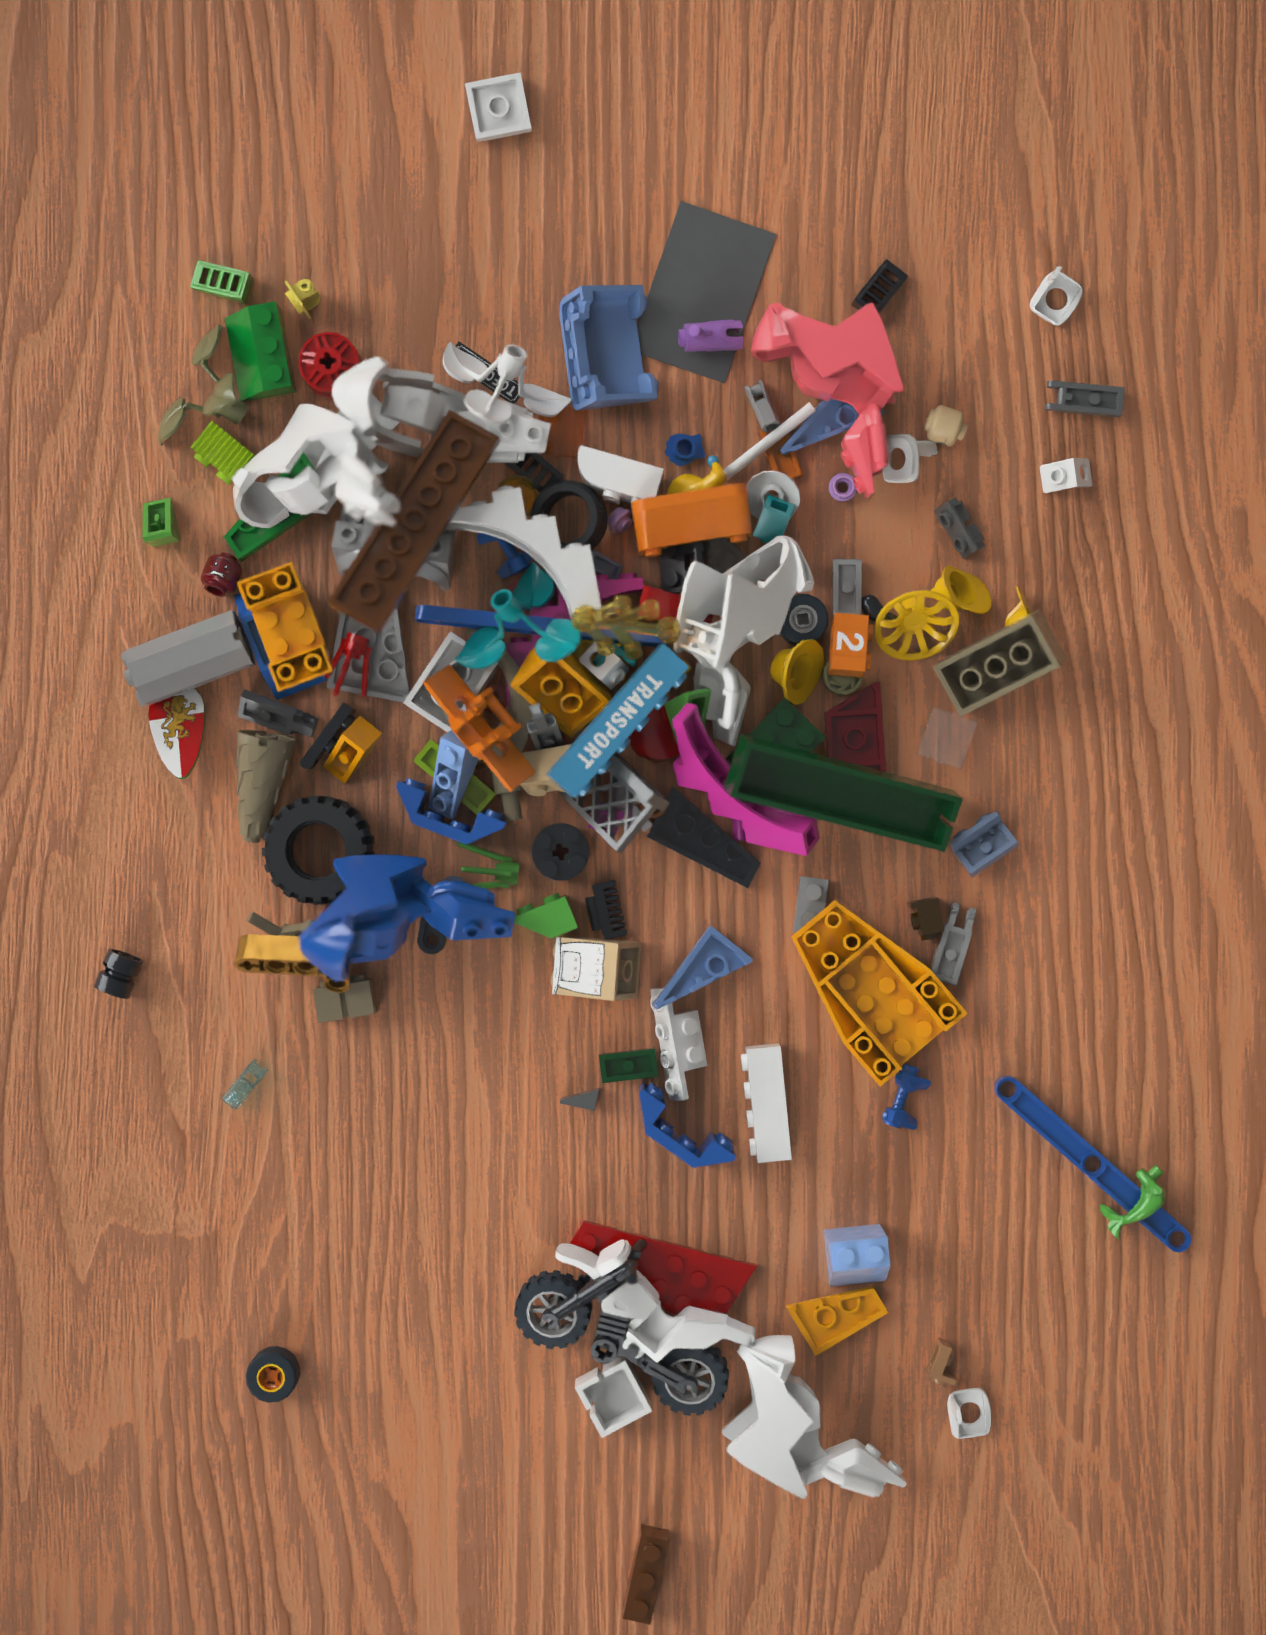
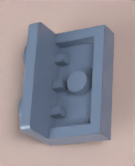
M997 811L992 814L983 815L977 820L976 825L968 830L959 831L950 842L952 852L971 877H974L1019 846L1018 841L1001 821Z

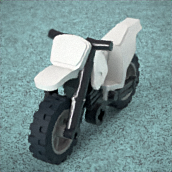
M621 1239L604 1248L599 1256L572 1244L563 1243L558 1245L555 1257L561 1262L580 1268L587 1274L578 1276L577 1280L573 1279V1275L569 1273L564 1275L558 1270H553L552 1273L542 1271L538 1276H531L528 1282L523 1284L514 1309V1316L517 1317V1327L519 1329L522 1328L524 1337L534 1340L533 1343L535 1345H546L547 1349H554L557 1346L561 1349L566 1348L569 1343L575 1344L579 1337L583 1336L586 1332L592 1312L591 1301L597 1298L601 1305V1315L591 1347L592 1357L597 1362L603 1364L610 1363L617 1356L627 1358L644 1372L652 1375V1384H654L656 1396L659 1395L660 1402L664 1406H670V1410L676 1413L680 1411L683 1412V1415L691 1416V1413L702 1415L706 1410L711 1411L716 1408L717 1402H722L728 1386V1363L726 1358L721 1356L720 1349L714 1348L711 1345L724 1338L749 1346L755 1340L756 1330L753 1326L728 1317L726 1314L692 1306L684 1308L675 1317L667 1315L661 1308L659 1293L646 1277L637 1270L638 1262L636 1260L641 1257V1253L647 1247V1243L643 1239L637 1240L632 1247L627 1240ZM536 1298H539L545 1306L533 1305V1302ZM535 1312L543 1313L541 1319L537 1316ZM562 1319L569 1321L565 1324L560 1325V1320ZM602 1347L607 1350L606 1352L600 1351V1348ZM710 1373L711 1382L700 1376ZM698 1384L705 1387L697 1391Z

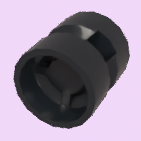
M109 948L103 961V965L106 968L99 971L94 987L109 995L129 999L135 985L132 977L139 975L143 960L129 953Z

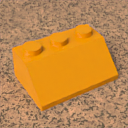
M534 647L528 653L511 682V687L530 704L540 703L544 715L551 712L559 729L570 738L594 719L611 700L610 689L579 662V658L573 653H570L561 660L547 662L537 655Z

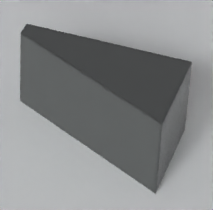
M599 1088L562 1097L560 1104L595 1111Z

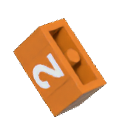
M834 613L831 621L828 675L862 678L865 670H870L871 652H867V642H872L873 625L868 624L869 615Z

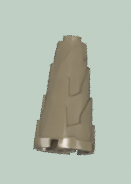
M239 730L237 733L236 767L238 768L236 794L239 796V834L243 836L244 841L259 843L260 838L264 837L265 831H268L275 805L279 801L283 780L288 773L296 739L274 732L272 735L266 734V731Z

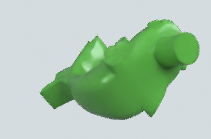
M1157 1165L1148 1172L1143 1168L1136 1172L1137 1178L1142 1183V1194L1140 1195V1200H1138L1137 1204L1127 1215H1119L1111 1207L1100 1204V1211L1110 1221L1108 1230L1112 1232L1116 1239H1120L1123 1226L1151 1216L1165 1203L1167 1192L1156 1181L1164 1172Z

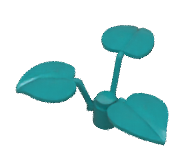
M532 562L520 578L513 593L507 589H502L496 592L491 599V605L497 612L494 618L498 623L499 631L494 627L480 628L470 636L455 660L458 664L470 669H484L496 664L503 657L507 649L506 644L501 640L505 636L503 620L513 623L521 618L542 636L537 641L535 650L537 655L547 662L561 660L572 653L581 642V633L577 626L567 619H555L549 623L546 631H543L523 613V610L529 612L532 607L539 608L545 605L555 591V584L552 578L536 563Z

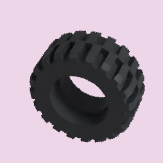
M310 796L294 800L293 803L281 808L277 816H273L269 822L271 825L269 830L264 833L265 848H262V856H265L266 864L264 865L266 873L271 874L273 878L271 881L275 887H280L284 895L297 899V902L314 905L334 902L347 889L336 871L324 877H315L303 872L297 866L293 856L294 840L297 834L306 826L314 823H323L335 828L342 836L345 843V857L375 855V852H373L374 837L369 831L370 826L367 820L361 817V813L356 808L351 807L347 802L327 796Z

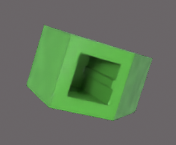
M555 893L543 898L544 904L536 908L531 903L516 909L518 915L515 916L514 923L551 939L579 927L566 895L560 897L559 893Z

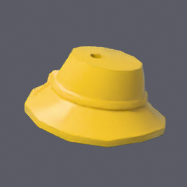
M814 639L802 640L794 648L783 649L774 657L770 669L771 678L783 688L784 697L792 705L804 703L818 683L825 663L823 648Z

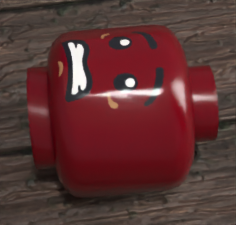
M222 552L220 555L214 554L207 559L200 578L207 592L223 597L235 591L237 582H239L242 575V568L236 562L235 556Z

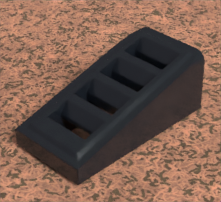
M885 259L855 297L851 305L860 310L869 303L864 299L865 295H867L879 304L875 308L878 314H880L908 278V275ZM885 269L898 278L896 283L883 274ZM880 278L892 288L888 291L876 281ZM872 286L885 295V297L881 299L870 290Z
M525 453L524 461H519L516 464L503 463L539 493L550 484L559 482L564 476L538 453ZM530 457L533 458L534 461L524 472L521 469ZM540 464L543 468L534 479L531 478L530 475ZM549 471L552 476L542 487L539 482Z

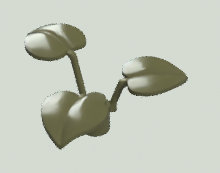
M218 324L200 340L192 356V364L195 366L201 364L202 368L215 381L216 385L213 392L206 400L204 407L185 403L184 398H179L170 405L164 413L159 426L158 441L161 446H163V441L167 440L177 431L185 417V412L189 409L201 411L206 416L212 414L219 418L222 415L234 424H238L247 412L248 406L237 399L234 375L227 373L219 379L208 366V358L214 354L219 343L221 328H223L221 324Z

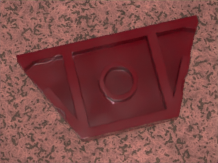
M875 682L824 712L827 757L886 772L880 682Z

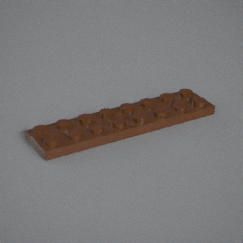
M449 409L395 494L396 498L400 501L401 508L399 512H389V514L396 523L394 526L384 523L376 524L329 598V606L380 634L500 443V437Z

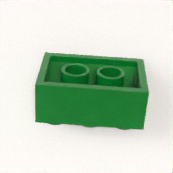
M273 301L247 306L226 317L225 323L240 401L247 402L297 392L282 311L277 302Z

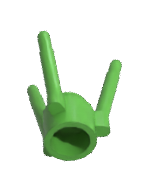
M459 841L457 842L459 847L502 862L496 863V869L461 867L462 872L495 875V880H500L471 885L485 889L509 888L510 884L517 885L519 863L512 862L513 857L502 856L471 844L466 845Z

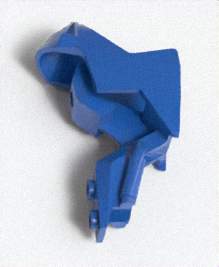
M353 855L334 860L333 867L347 889L334 902H329V907L301 933L299 947L303 956L322 973L335 981L348 980L350 964L389 959L390 956L394 955L405 943L408 928L420 916L424 917L431 927L437 929L451 940L511 937L515 914L512 911L495 907L494 893L489 892V889L456 880L454 882L443 881L433 886L430 885L423 878V870L427 865L424 858L400 855Z

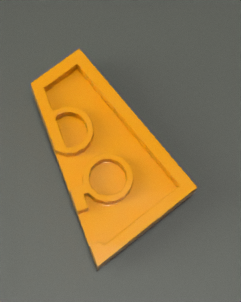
M873 1286L786 1305L815 1356L889 1313Z

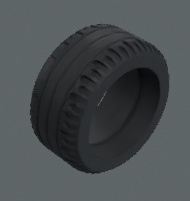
M562 480L545 487L532 504L530 520L531 517L540 514H546L549 517L552 507L564 497L579 496L586 501L589 507L590 522L588 528L577 540L569 543L560 542L561 549H565V546L569 544L581 543L582 546L590 545L591 551L595 549L604 537L608 523L607 510L601 497L590 487L573 480Z

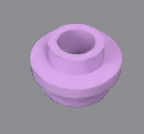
M847 473L836 474L829 483L830 495L840 502L852 499L857 491L853 483L854 477ZM839 483H845L848 490L842 493L838 490L837 486Z
M623 507L615 509L607 520V525L610 526L609 530L613 534L625 532L632 524V512Z

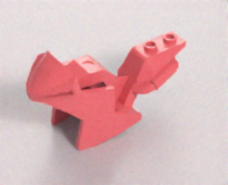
M779 302L768 305L752 340V356L762 362L788 357L791 362L792 378L805 396L824 401L834 399L854 407L859 417L842 439L841 446L843 451L840 454L847 468L851 467L855 475L853 483L858 493H863L866 499L871 497L874 493L873 476L882 473L883 468L887 467L889 462L886 428L882 421L881 410L885 404L895 403L892 395L894 391H904L889 339L874 304L868 303L838 326H832L803 316L783 307Z

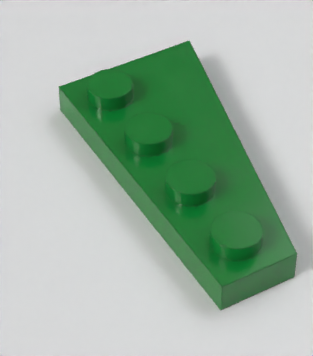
M302 452L291 470L281 473L278 477L294 479L308 466L313 470L315 468L305 453ZM288 512L289 517L271 528L251 526L239 519L224 535V538L237 558L242 562L313 513L304 515Z

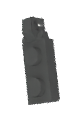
M245 689L241 694L237 716L289 736L291 733H301L312 737L317 728L318 718L304 713L300 709L298 710Z
M540 703L529 706L533 719L527 721V728L536 750L565 746L554 715L551 712L544 715Z

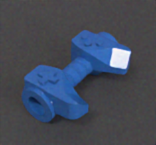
M484 533L477 535L479 545L498 541L508 557L497 571L501 578L507 579L512 575H517L530 566L531 557L523 551L517 552L511 543Z
M904 1063L902 1069L896 1073L895 1083L899 1088L893 1106L886 1108L883 1113V1123L900 1129L902 1127L912 1130L917 1128V1120L903 1109L909 1092L924 1090L931 1085V1081L919 1077V1068Z

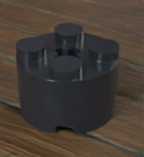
M565 823L553 824L544 828L536 836L532 846V858L536 868L545 877L558 881L568 880L577 876L585 868L590 854L589 844L585 835L578 828ZM557 844H562L563 848H568L569 853L565 854L564 860H560L559 856H554L553 851L557 849Z

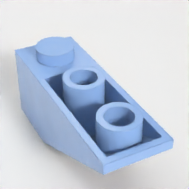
M450 730L440 738L428 806L429 809L451 820L456 815L479 760L477 756L474 757L453 730Z

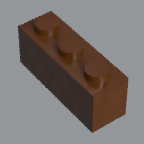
M644 1524L640 1525L623 1603V1619L651 1625L669 1543L667 1529Z

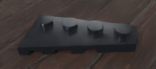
M672 786L666 798L670 803L665 813L655 819L647 837L748 888L761 863Z

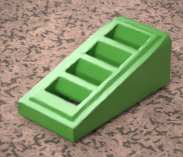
M198 260L190 288L245 304L253 277L249 272ZM204 269L209 270L205 285L200 284ZM214 273H219L216 285L212 287L211 283ZM225 275L229 276L226 289H221ZM235 278L239 279L236 292L231 291Z

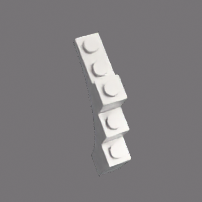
M513 486L499 487L496 491L492 492V503L487 504L486 501H477L471 503L468 507L458 508L444 531L463 530L484 533L511 543L537 561L553 579L566 602L571 622L580 623L601 618L602 608L590 545L582 546L581 543H572L565 546V549H561L555 516L548 517L546 514H540L531 517V520H526L521 488H513Z

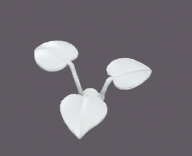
M449 342L443 355L444 369L451 377L463 383H472L474 380L482 382L497 367L501 379L493 396L481 390H471L464 399L466 407L473 414L481 416L483 420L489 423L504 424L510 419L512 415L511 406L497 398L505 381H511L518 376V395L524 398V405L536 414L554 417L566 408L572 399L537 385L524 384L526 366L523 364L527 353L519 346L507 345L503 354H499L497 360L489 368L477 358L458 349L452 342Z

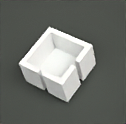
M617 1356L612 1362L603 1364V1371L600 1372L597 1367L575 1379V1389L586 1410L590 1409V1417L601 1438L652 1412V1401L630 1360L625 1357Z

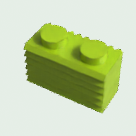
M213 421L209 423L191 446L197 452L194 458L206 468L212 464L219 470L216 476L228 485L232 483L231 477L235 476V472L238 469H243L255 457L252 452Z

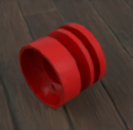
M322 332L313 335L304 343L299 352L298 365L301 376L315 394L325 400L334 401L332 395L334 383L339 376L360 364L362 359L348 338L335 332ZM332 358L335 363L331 365V369H327L324 364H328V359Z

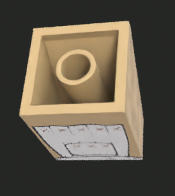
M570 936L556 937V943L553 946V957L555 958L554 971L551 974L552 994L610 1001L638 998L642 942Z

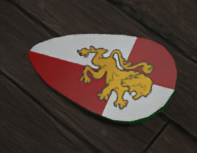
M194 688L149 705L148 718L156 748L165 766L178 779L187 778L195 767L203 740L205 706L201 695Z

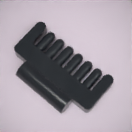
M614 880L593 884L594 896L585 898L592 931L601 929L603 938L606 940L627 934L625 929L612 931L625 927L624 922L611 925V923L622 921L624 919L622 915L609 918V916L622 913L620 908L608 911V909L620 907V902L606 904L607 902L619 899L618 895L605 897V895L617 893V888L603 890L616 886V881Z

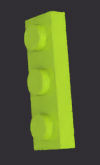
M430 739L413 761L434 778L439 745ZM472 774L461 802L478 815L496 794Z

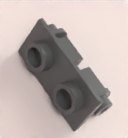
M955 497L934 510L939 523L945 528L953 541L954 548L963 559L985 546L983 543L984 537H982L975 523L967 527L965 526L964 522L971 517L962 501H958Z

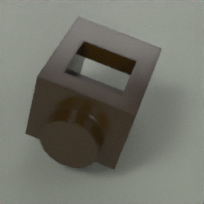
M931 897L907 902L908 908H914V913L910 914L913 930H918L921 941L938 938L937 933L945 932L939 898Z

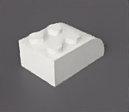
M580 445L578 451L579 473L584 485L593 489L598 495L604 496V501L619 505L620 501L631 504L635 500L658 496L663 479V468Z
M451 631L403 702L446 732L452 730L447 720L449 716L429 693L423 682L450 664L475 696H478L483 692L500 666L497 662L488 668L470 669L458 664L455 658L461 653L466 641ZM456 700L458 708L466 711L465 705L461 701Z

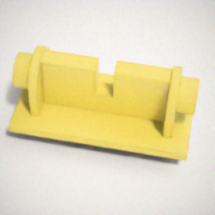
M302 279L293 286H290L285 281L289 289L285 293L299 315L305 312L310 319L311 316L308 311L317 306L321 299L314 284L309 279Z

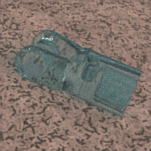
M254 1059L222 1096V1100L231 1108L237 1110L269 1070L261 1068L257 1064V1060ZM248 1072L257 1078L253 1084L245 1078Z

